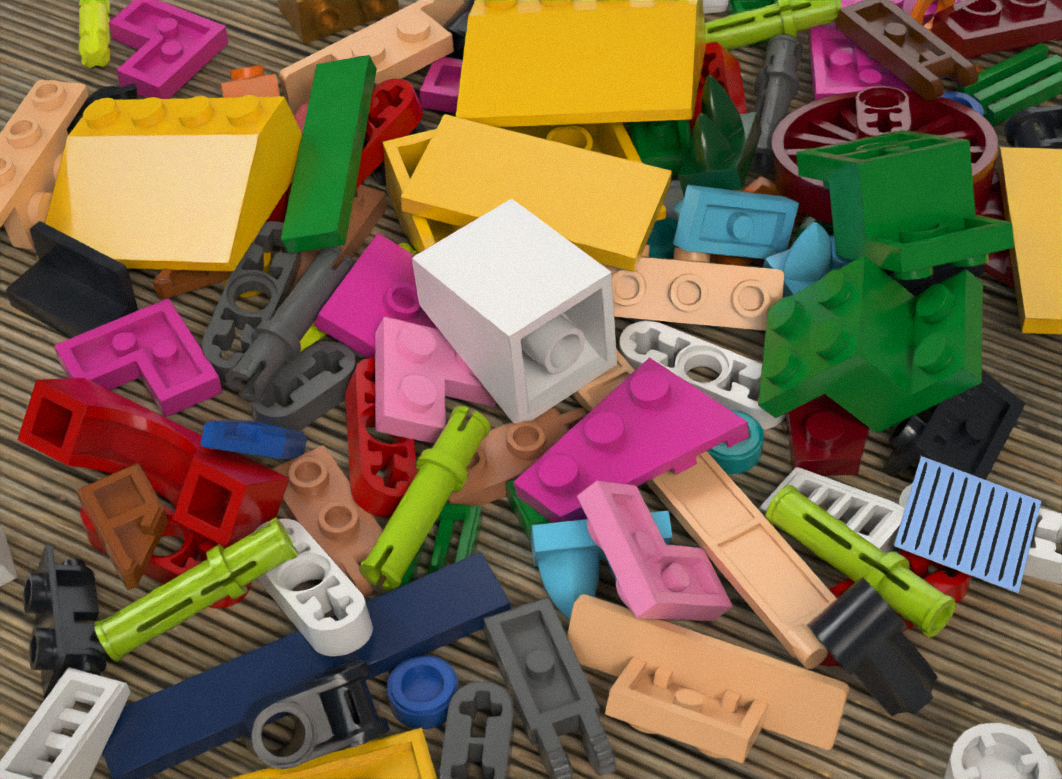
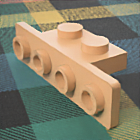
M419 0L282 69L279 73L282 96L285 97L293 116L295 117L303 103H309L316 64L370 55L377 68L374 83L379 84L389 79H402L454 52L452 34L442 26L464 4V0Z
M57 80L37 81L0 133V228L4 225L13 247L35 248L30 228L38 221L43 223L46 221L68 136L66 129L89 96L85 84L60 82Z
M646 245L635 272L601 264L611 271L614 317L766 331L768 308L774 306L776 302L782 299L784 272L782 270L711 263L710 253L690 252L674 247L673 259L649 257L650 245Z
M581 594L574 602L567 637L579 663L619 677L609 691L605 715L625 721L640 732L661 734L695 746L700 752L710 757L728 758L742 764L762 728L824 750L832 749L838 735L849 694L847 683L660 619L636 618L630 609L586 594Z

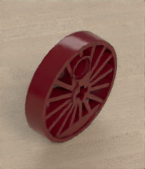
M892 86L869 87L862 91L832 95L810 102L788 114L778 124L772 135L775 184L781 196L799 203L798 211L816 220L833 225L830 189H824L823 181L798 175L796 152L905 130L970 140L974 202L976 207L986 198L992 186L998 154V137L993 126L986 118L959 102L944 97L927 101L917 92L905 91Z

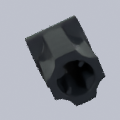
M863 577L807 624L811 632L850 676L854 673L891 717L905 712L915 714L933 699L932 688L938 676L914 644L903 634L902 631L906 628V625Z

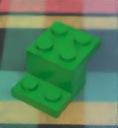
M900 130L796 152L798 175L823 181V188L830 189L836 256L855 261L865 255L882 270L894 271V278L914 280L933 275V266L950 263L951 266L955 267L982 265L989 261V253L1014 248L1012 222L975 215L970 140Z
M865 255L840 269L828 272L819 281L792 296L780 299L774 306L768 308L758 406L774 418H778L826 394L866 426L878 433L982 383L983 283L966 269L941 283L930 286L924 292L914 296Z

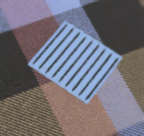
M921 456L894 546L1019 593L1041 501Z

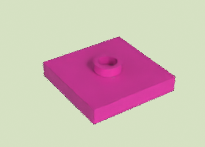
M379 233L376 234L318 313L314 324L315 327L367 358H375V332L383 317L438 329L419 305L412 257L415 255Z

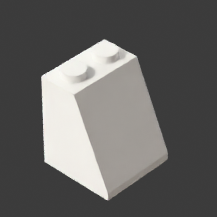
M512 198L412 257L419 305L514 424L521 421L534 420L617 365L611 271Z

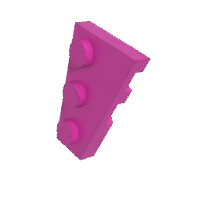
M649 357L513 482L519 499L551 523L585 520L588 518L577 495L594 482L604 481L639 486L670 469L677 475L696 465L697 455L723 442L729 448L749 438L748 423Z

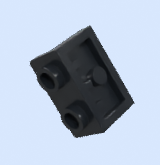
M982 369V383L901 421L889 437L888 442L894 446V449L883 468L892 476H895L912 463L918 467L920 458L923 456L986 480L1026 403Z

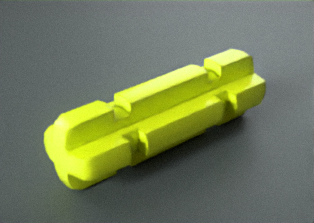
M79 0V5L81 6L79 9V37H81L79 40V53L81 55V63L89 69L95 65L105 67L110 61V48H108L110 45V28L108 23L110 21V17H108L110 2L109 0Z

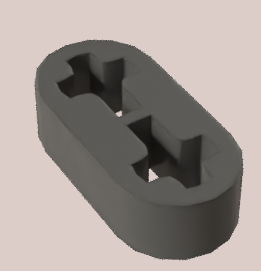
M320 342L297 355L291 364L282 365L265 389L262 398L258 401H251L254 421L301 431L345 401V389L356 369L353 351L340 342Z
M486 681L471 682L461 687L452 696L448 707L440 765V779H469L471 762L482 763L483 779H509L514 738L513 704L507 691L499 685ZM477 710H490L491 717L486 722L485 738L473 737L472 720L476 718Z

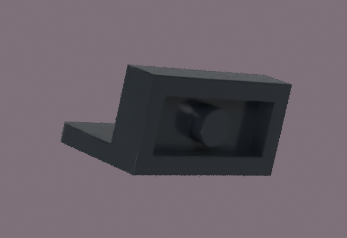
M38 221L30 228L39 261L6 288L11 306L69 338L138 311L130 275L124 264L41 221Z

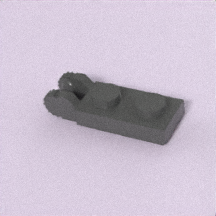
M546 597L484 617V634L531 744H538L543 765L550 779L573 778L570 759L563 751L558 736L579 729L591 766L595 768L598 776L616 771V761L612 747L600 722L599 704L550 598Z

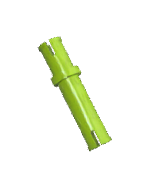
M777 0L778 3L705 22L706 44L717 42L728 51L769 40L779 34H788L798 38L797 32L837 22L842 3L841 0Z
M455 407L433 448L422 451L416 462L418 473L369 555L362 561L359 567L362 576L371 584L377 586L380 578L384 575L387 578L382 585V589L391 591L401 585V579L452 492L462 490L468 479L466 468L484 437H487L491 430L489 421L480 412L475 410L467 424L464 420L469 413V407Z
M792 485L782 488L771 500L765 516L772 525L781 528L814 552L819 558L828 562L854 582L863 577L894 611L921 629L924 635L929 638L934 637L950 621L956 608L955 599L943 594L910 571L909 561L896 551L886 554L849 528L844 522L836 519L802 495Z
M275 517L270 520L269 524L226 549L219 544L208 550L206 553L207 560L164 585L155 588L147 595L104 620H98L94 623L96 635L107 654L114 661L118 662L126 654L169 629L178 626L186 619L229 595L235 600L247 593L246 585L289 559L293 560L298 557L296 546L286 528Z

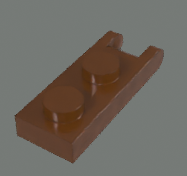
M863 0L839 9L836 28L925 100L932 101L943 95L944 87L940 79L949 77L961 87H968L977 82L978 71L970 61L891 0Z

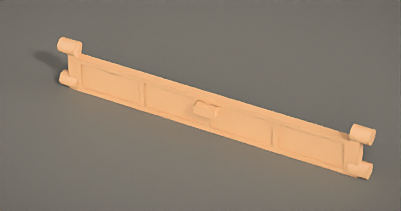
M617 349V365L572 394L588 412L594 409L635 371ZM705 451L696 456L697 464L675 475L670 469L647 481L648 486L700 548H704L710 560L793 658L796 657L806 669H812L821 664L827 656V649L811 632L807 624L837 598L711 455Z

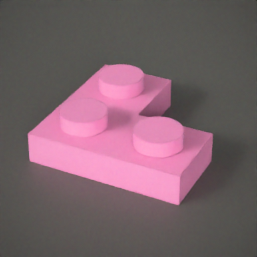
M383 317L375 332V416L377 432L435 444L446 426L445 396L495 407L497 402L439 329Z
M596 481L577 495L588 518V532L597 546L604 551L617 578V592L624 604L633 611L636 618L714 621L733 608L704 548L666 545L637 486Z

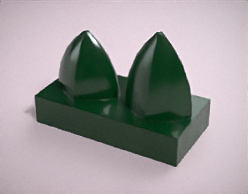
M711 75L706 78L703 87L701 114L698 115L694 124L691 145L678 175L684 196L687 185L726 190L743 189L762 133L757 112L739 114L728 93Z

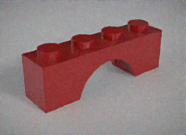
M86 378L36 380L17 439L66 466L94 469L113 474L139 463L154 491L164 496L174 505L175 512L172 520L224 547L231 546L253 533L261 524L277 517L290 479L237 452L200 446L202 435Z

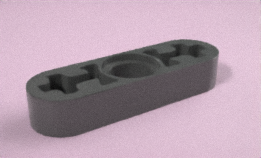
M265 222L234 272H231L203 337V354L217 372L220 382L227 383L226 376L228 372L235 367L252 344V332L261 321L271 319L275 311L288 296L300 268L301 252L289 253L281 241L284 226L282 222ZM274 245L283 247V252H277L274 255L270 265V275L263 272V252H270ZM251 290L261 291L270 298L269 304L257 312H246L240 309L235 302L242 293ZM236 327L242 331V353L235 352L231 360L222 359L221 350L228 351L231 348L236 336Z

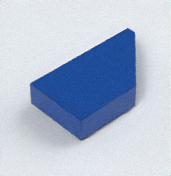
M210 420L209 423L204 424L200 446L277 459H294L304 454L308 436H305L304 432L252 420Z

